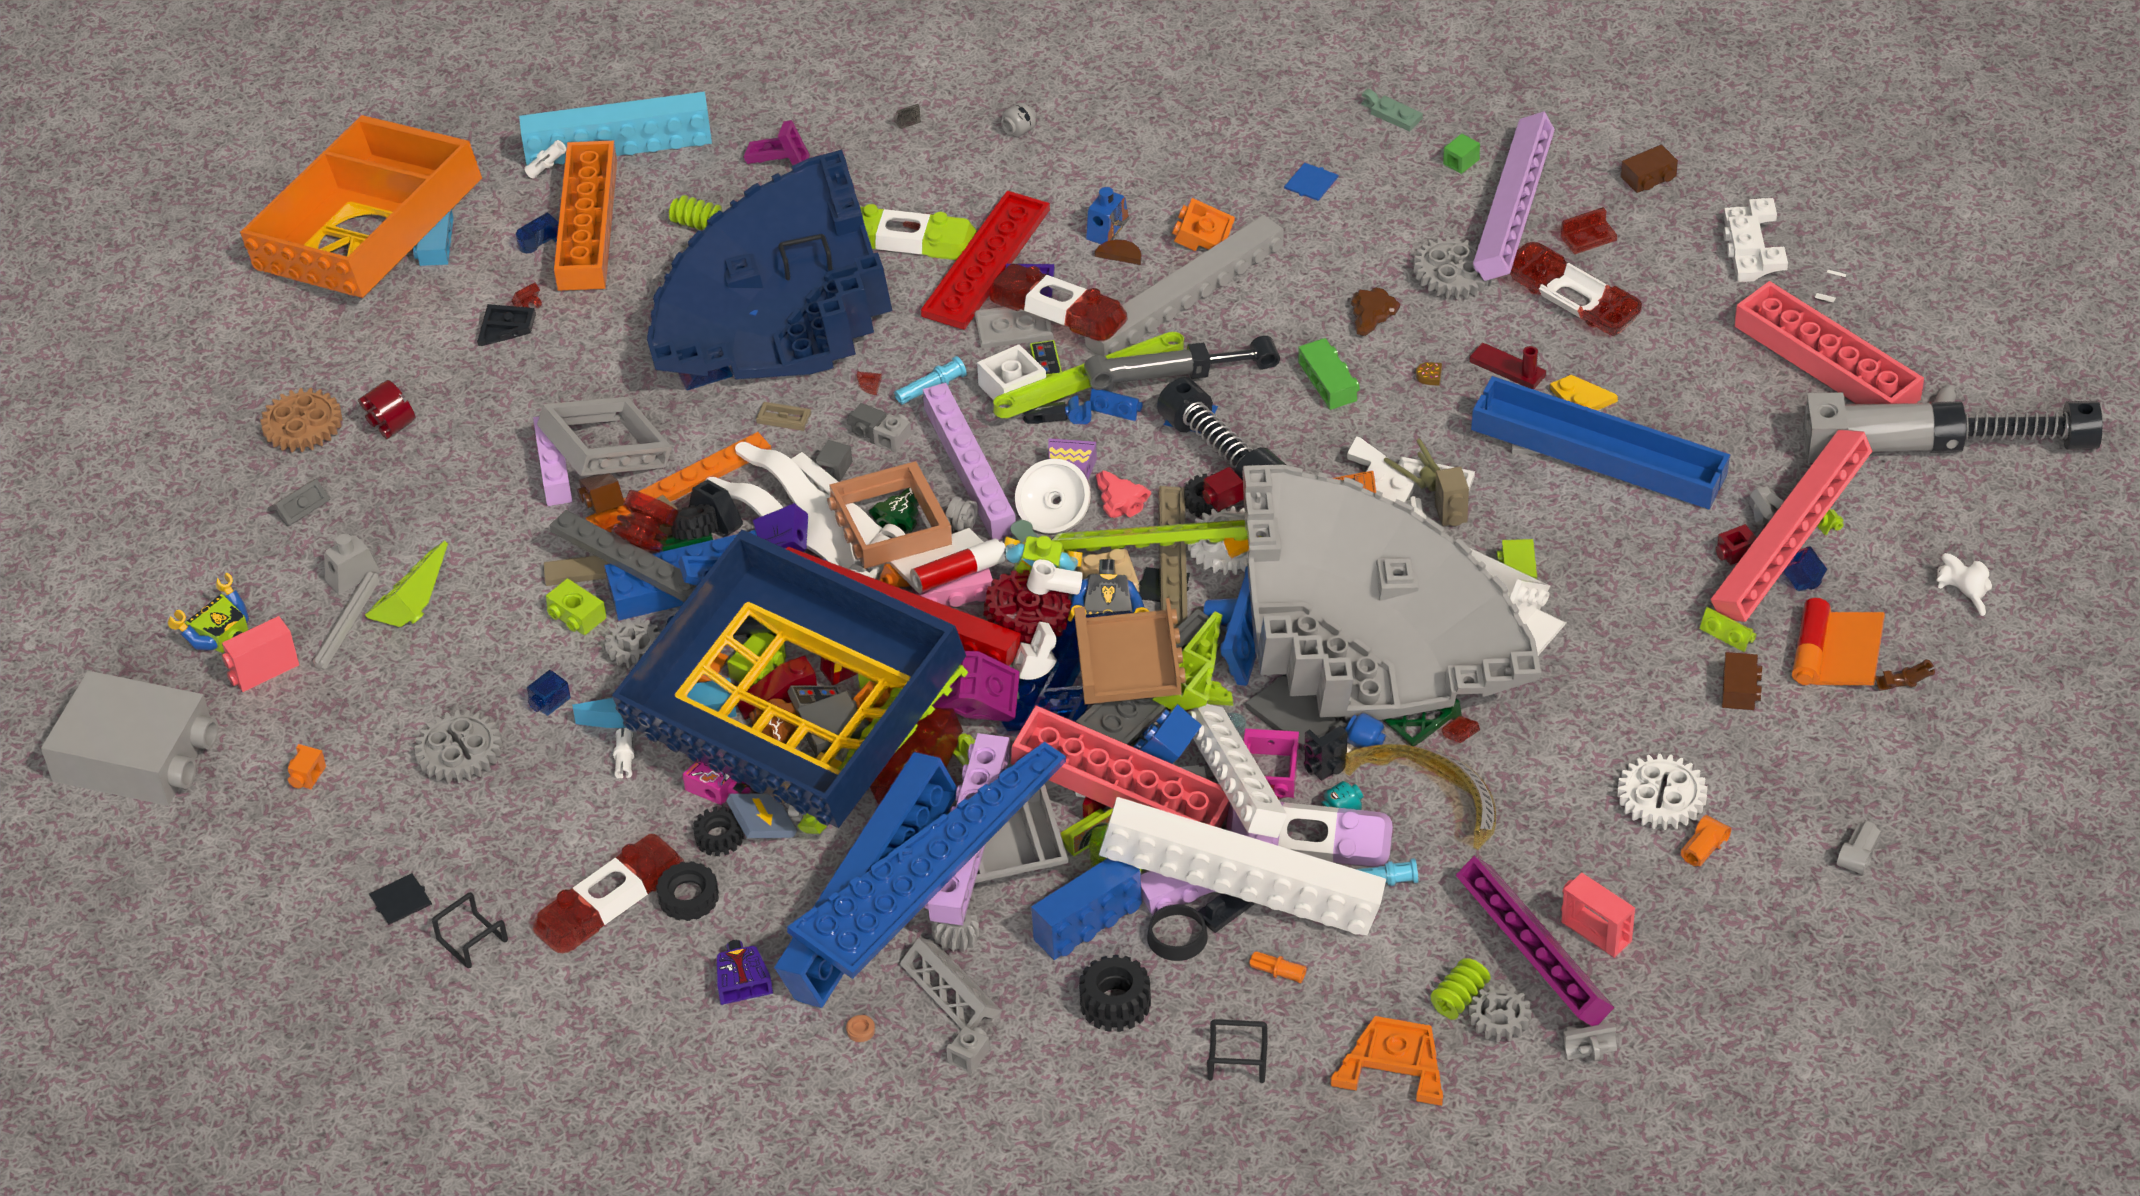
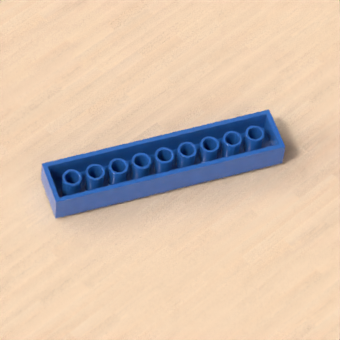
M913 752L875 813L863 828L862 833L849 850L847 856L836 870L827 887L821 893L814 905L816 909L828 901V897L834 892L839 893L849 886V882L857 876L860 878L871 870L873 864L887 857L891 851L948 812L956 799L957 786L940 758ZM794 937L774 967L795 1000L819 1008H823L844 975L842 971Z

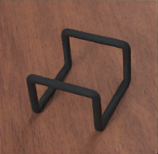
M818 234L779 243L778 247L784 263L786 280H790V271L784 246L821 239L826 252L828 271L833 270L831 252L825 235Z
M471 892L465 894L432 919L437 941L467 968L472 967L468 949L491 932L501 941H508L504 921L499 920L493 925L477 911L475 898ZM469 899L473 915L487 929L463 946V957L441 937L438 920Z
M1213 1019L1210 1022V1053L1207 1060L1208 1080H1213L1214 1063L1259 1065V1082L1264 1083L1268 1045L1267 1023L1263 1021ZM1216 1025L1262 1027L1261 1060L1215 1058Z

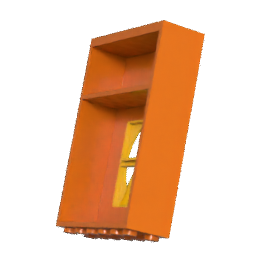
M361 115L243 228L240 234L250 256L251 264L256 270L363 298L482 179L470 141ZM372 214L386 218L370 235L335 227L345 220L361 215ZM325 235L341 238L318 249ZM350 243L347 256L331 253V251Z

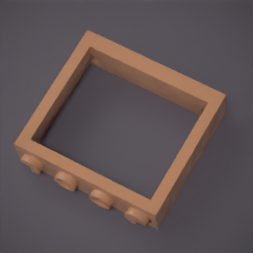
M916 461L829 484L830 497L827 498L828 506L831 511H835L837 524L839 527L843 526L846 542L852 544L854 557L856 560L860 559L864 569L952 545L951 525ZM910 487L931 528L866 545L846 504Z

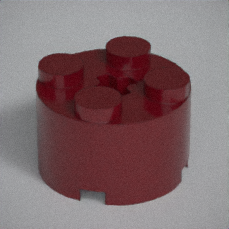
M390 380L380 383L358 399L361 407L368 413L365 415L368 423L373 427L378 425L380 433L386 440L416 419L408 400L404 402L400 396L403 393Z

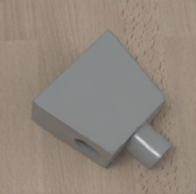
M340 534L336 538L337 544L324 553L325 581L338 595L360 584L367 572H380L370 550L357 536Z

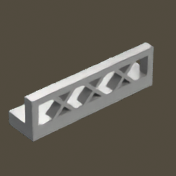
M918 937L900 962V965L961 1029L965 1026L972 1030L979 1025L984 1017L994 1019L1002 1011L935 941ZM919 953L923 959V969L916 970L911 963ZM937 971L939 974V986L933 987L930 984V972ZM954 989L956 991V1004H949L947 1002V990ZM970 1006L976 1013L967 1023L964 1020V1007Z

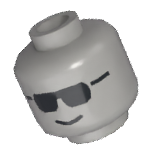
M1019 102L1005 110L1002 114L1001 125L1009 135L1020 137L1035 127V110L1025 103Z

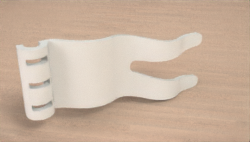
M740 442L736 445L735 451L738 456L755 466L763 467L771 472L782 484L792 502L808 513L807 549L828 562L877 579L882 573L884 565L889 563L867 568L870 571L869 573L862 567L860 559H855L852 544L846 542L843 526H838L835 511H831L828 506L827 498L830 495L817 489L797 464L783 453L775 450L761 449L747 442ZM716 477L707 478L728 490L732 499L746 503L760 517L783 508L773 496L758 486L748 483H730ZM854 503L846 504L866 545L891 539L888 536L895 538L906 535L899 527L893 524H887L881 528Z

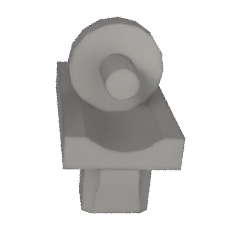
M1603 1020L1596 1026L1590 1025V1027L1579 1028L1576 1025H1572L1564 1029V1050L1567 1060L1591 1056L1592 1060L1596 1061L1600 1060V1054L1617 1051L1616 1026L1614 1022L1605 1023Z

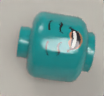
M1342 781L1327 790L1323 795L1324 801L1321 802L1322 806L1362 810L1361 799L1364 796L1356 784L1351 786L1348 782Z

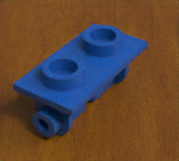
M1091 389L1092 411L1136 421L1137 411L1141 412L1143 406L1139 399L1105 390Z

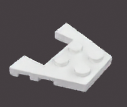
M1356 436L1347 453V459L1368 466L1367 471H1374L1376 490L1382 492L1383 497L1394 502L1398 499L1406 503L1417 484L1384 462L1385 455Z

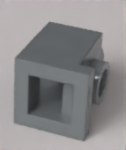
M860 403L854 411L849 413L847 424L852 427V432L856 435L870 438V443L875 444L873 428L875 426L878 427L887 417L886 412Z

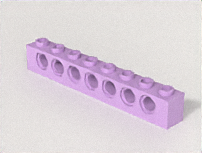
M977 733L975 743L970 744L969 764H965L963 767V785H958L957 804L964 799H970L978 793L979 788L999 778V774L1007 769L1011 757L1009 737ZM956 805V807H955V806H952L951 811H953L954 809H956V808H957V805ZM985 845L925 905V909L929 910L930 921L963 925Z

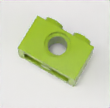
M568 578L545 596L548 614L554 620L560 619L571 631H578L584 636L607 618L604 602Z

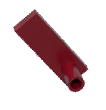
M1482 342L1469 358L1470 363L1533 390L1546 376V370L1537 366L1538 349L1534 346H1527L1523 349L1522 360Z

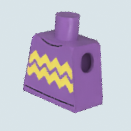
M1048 439L1049 459H1062L1074 464L1083 472L1088 480L1097 460L1096 442Z

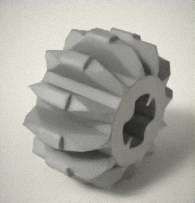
M970 910L966 912L963 925L934 922L932 924L935 943L941 944L942 949L950 948L953 952L955 949L965 952L967 947L973 948L980 933L977 916L971 915Z

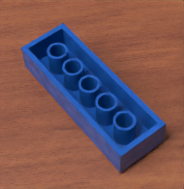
M754 530V531H749V533L754 534V535L757 536L755 530ZM738 534L652 555L680 569L678 562L681 556L720 557ZM613 564L604 565L618 621L679 607L684 604L683 601Z

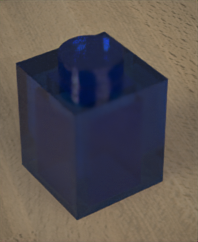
M1809 546L1799 549L1783 572L1795 589L1802 591L1817 588L1822 583V578L1828 569L1812 547Z
M548 670L527 687L530 707L534 711H541L547 716L571 698L568 682L552 670Z

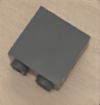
M847 691L797 708L798 717L839 735L858 708L856 701L851 700ZM866 718L862 720L850 736L851 739L859 740L861 738L863 730L869 726ZM810 732L805 735L816 758L820 752L825 754L833 744Z

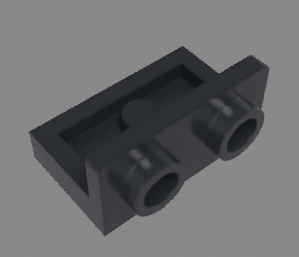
M1341 725L1320 738L1310 729L1305 732L1304 766L1310 775L1315 774L1322 781L1332 774L1341 773L1347 766V731Z

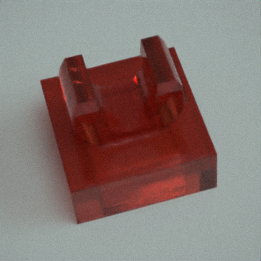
M536 282L514 293L511 300L514 306L529 307L528 304L533 303L537 308L541 307L542 302L538 298L540 289Z

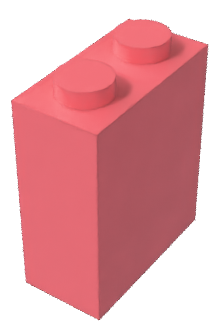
M280 616L222 642L225 652L222 654V659L226 667L230 669L227 672L228 679L233 686L238 685L242 692L299 666L291 632Z

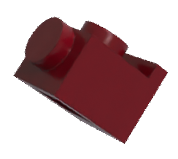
M1746 524L1718 534L1716 554L1721 561L1727 560L1730 565L1738 563L1757 537Z

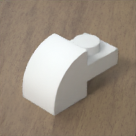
M1039 622L1031 644H1020L1012 665L1014 669L1020 671V679L1031 680L1042 677L1056 664L1057 660L1051 651L1055 647L1056 636L1049 623Z

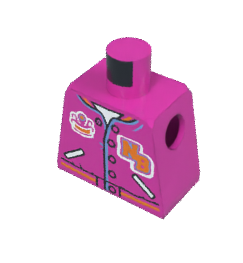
M701 761L699 763L695 762L682 774L686 791L719 805L726 802L729 794H750V787L745 785L744 782L740 784L732 780L728 774L723 772L716 773Z

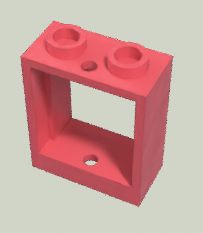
M1580 873L1574 880L1571 879L1565 884L1562 891L1561 922L1615 958L1632 942L1635 907L1583 873Z

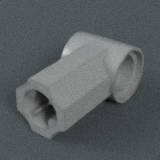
M1869 821L1858 823L1849 842H1845L1841 848L1837 866L1864 875V868L1870 864L1872 852L1880 838L1881 830Z

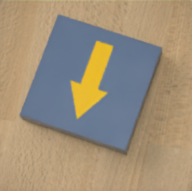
M729 794L726 801L746 838H791L795 836L797 830L786 810L771 795Z

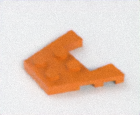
M1375 1016L1357 1040V1045L1353 1051L1347 1054L1340 1069L1337 1072L1335 1071L1331 1077V1086L1357 1091L1362 1067L1418 1076L1421 1078L1416 1101L1443 1105V1091L1437 1066L1432 1026Z

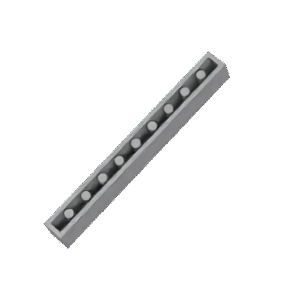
M1265 215L1259 217L1084 329L1085 346L1097 355L1106 356L1122 350L1130 344H1135L1140 337L1148 332H1154L1159 325L1165 321L1172 320L1182 310L1191 308L1202 297H1208L1219 286H1225L1230 279L1238 274H1243L1253 264L1262 262L1270 253L1279 251L1284 245V229Z

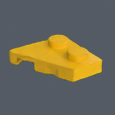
M1573 375L1550 383V390L1556 397L1594 410H1600L1618 402V396L1615 393Z

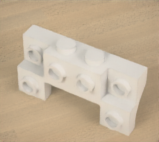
M1773 198L1749 199L1748 207L1724 208L1726 226L1723 231L1724 241H1729L1727 243L1728 258L1733 259L1737 282L1755 281L1766 274L1787 270L1788 268L1785 247L1765 248L1761 233V223L1776 221L1777 212Z

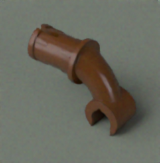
M1925 659L1911 668H1903L1902 672L1893 674L1892 671H1883L1884 676H1875L1878 690L1883 691L1901 686L1915 687L1917 682L1935 674V669L1929 671L1934 665L1930 660Z

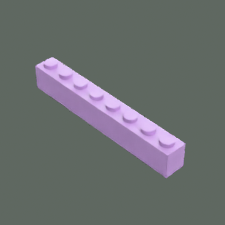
M942 383L922 389L924 409L970 499L977 502L978 514L991 539L996 538L999 540L1012 536L1010 528L1016 522L1015 513L948 385Z

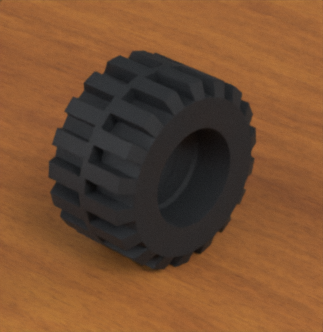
M1113 955L1112 958L1103 956L1100 961H1092L1090 963L1091 967H1085L1083 975H1080L1079 993L1081 1012L1083 1015H1086V1020L1089 1023L1094 1021V1027L1098 1029L1103 1025L1105 1026V1031L1111 1032L1112 1028H1117V1032L1124 1031V1026H1128L1130 1030L1135 1027V1021L1139 1024L1144 1021V1015L1147 1016L1150 1011L1151 990L1147 970L1145 967H1141L1140 962L1137 960L1132 962L1131 957L1128 956L1119 958V955ZM1112 989L1126 991V993L1118 996L1104 994V992Z

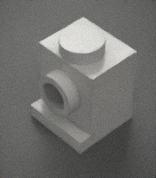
M888 414L878 427L875 426L873 428L875 445L897 453L911 436V424L907 417L902 414L897 416Z
M964 1026L953 1043H949L946 1047L948 1063L973 1074L990 1050L989 1037H987L986 1032L979 1027H974L971 1030Z

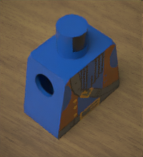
M1103 187L1099 190V196L1088 209L1087 240L1103 244L1115 238L1129 220L1126 198L1123 195L1113 192V189L1110 187Z

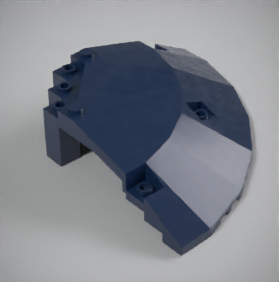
M842 150L808 158L791 166L792 171L782 176L779 173L772 175V181L761 186L758 183L752 185L744 191V197L738 202L732 200L730 208L724 212L719 210L707 220L708 225L703 231L698 230L688 241L687 249L683 253L678 252L671 263L672 269L670 273L665 274V282L662 287H658L653 298L654 309L651 310L652 321L648 329L647 342L655 370L708 376V371L731 365L735 379L810 375L834 368L832 362L834 360L856 355L853 338L874 333L871 317L893 310L884 268L878 252L873 253ZM818 234L825 235L831 252L833 270L828 271L826 252L821 239L784 246L790 271V280H786L784 263L778 247L779 243ZM753 310H758L756 316L749 313Z

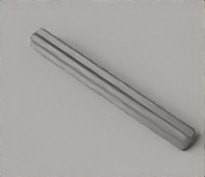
M367 572L313 659L315 668L325 670L379 583L380 580L377 573Z

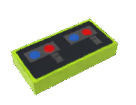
M1054 340L1030 343L1032 357L1046 370V378L1062 372Z

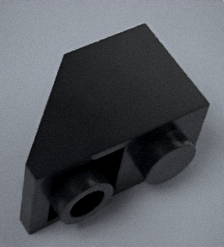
M708 479L692 488L689 507L691 505L698 506L699 504L713 506L718 524V532L728 536L743 525V521L728 490Z

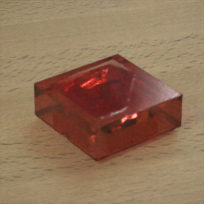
M1459 716L1441 730L1446 738L1462 743L1480 731L1478 722Z

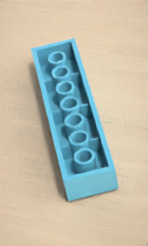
M705 92L519 116L527 165L537 158V154L540 151H545L557 140L563 142L566 149L567 142L614 140L616 156L712 144ZM566 152L556 159L554 164H564Z

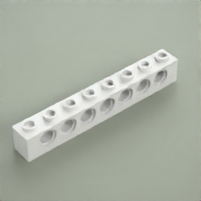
M1206 704V706L1193 708L1187 713L1202 725L1193 739L1248 833L1278 838L1287 813L1224 708Z

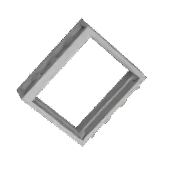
M629 397L543 404L537 426L580 476L664 468L667 465L672 446ZM620 420L640 444L588 449L568 425Z

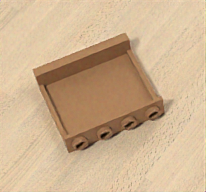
M1166 598V610L1086 618L1085 607L1074 608L1085 704L1181 695V684L1186 683L1184 667H1179V664L1183 663L1182 648H1176V644H1180L1179 628L1173 627V625L1178 624L1176 608L1171 609L1170 598Z

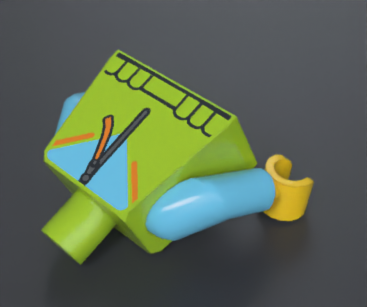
M1027 536L1023 544L1019 540L1009 537L1005 538L1006 558L1009 562L1015 563L1013 571L1016 570L1018 573H1023V570H1029L1031 573L1033 563L1040 559L1050 561L1055 568L1074 571L1077 566L1081 567L1083 553L1073 551L1065 553L1061 542L1051 541L1047 536H1040L1039 538Z

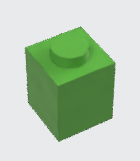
M1460 134L1444 147L1443 164L1461 174L1480 160V143L1464 134Z

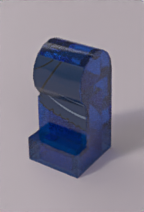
M547 212L519 228L516 232L519 251L526 254L532 253L540 245L551 239L557 242L559 222Z

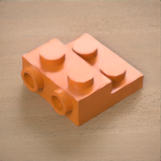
M1192 198L1188 206L1183 205L1178 218L1182 219V221H1177L1172 231V234L1176 235L1174 242L1196 251L1198 246L1209 250L1228 238L1235 217Z

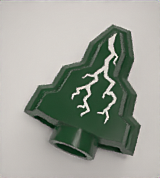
M909 487L903 490L899 496H891L884 502L876 503L869 510V514L877 521V525L881 528L887 524H893L908 534L917 525L916 518L919 515L917 508L919 503Z

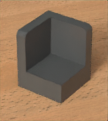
M827 440L816 458L817 464L834 468L835 479L840 482L853 462L851 446Z

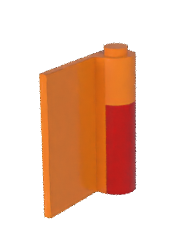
M1815 597L1806 600L1792 671L1793 679L1801 685H1874L1885 613L1831 612L1829 603L1822 598Z

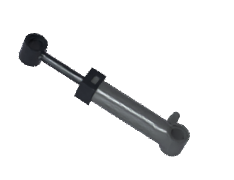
M1263 335L1251 342L1250 350L1209 354L1204 342L1188 344L1187 350L1110 359L1103 355H1094L1085 361L1084 369L1092 388L1112 392L1114 383L1187 374H1190L1191 379L1206 378L1209 375L1210 364L1252 359L1256 362L1259 369H1268L1279 364L1280 355L1273 339Z

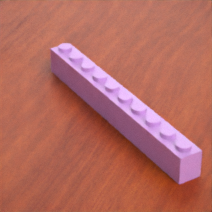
M1545 111L1519 119L1515 130V135L1473 261L1476 272L1480 273L1484 281L1504 276L1511 272L1555 130Z

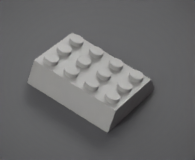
M1045 784L986 843L975 883L1068 863L1067 854ZM955 799V801L953 802V804L951 805V807H950V809L948 810V812L946 813V815L951 812L952 806H955V807H956V805H957L956 799Z

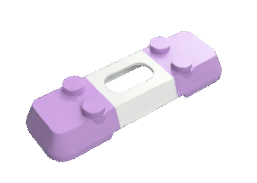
M1280 802L1287 816L1278 838L1248 833L1232 805H1230L1228 810L1226 830L1326 861L1378 867L1384 865L1390 856L1393 825L1390 817L1385 813ZM1293 819L1322 821L1328 826V836L1322 842L1294 840L1288 836L1287 827Z

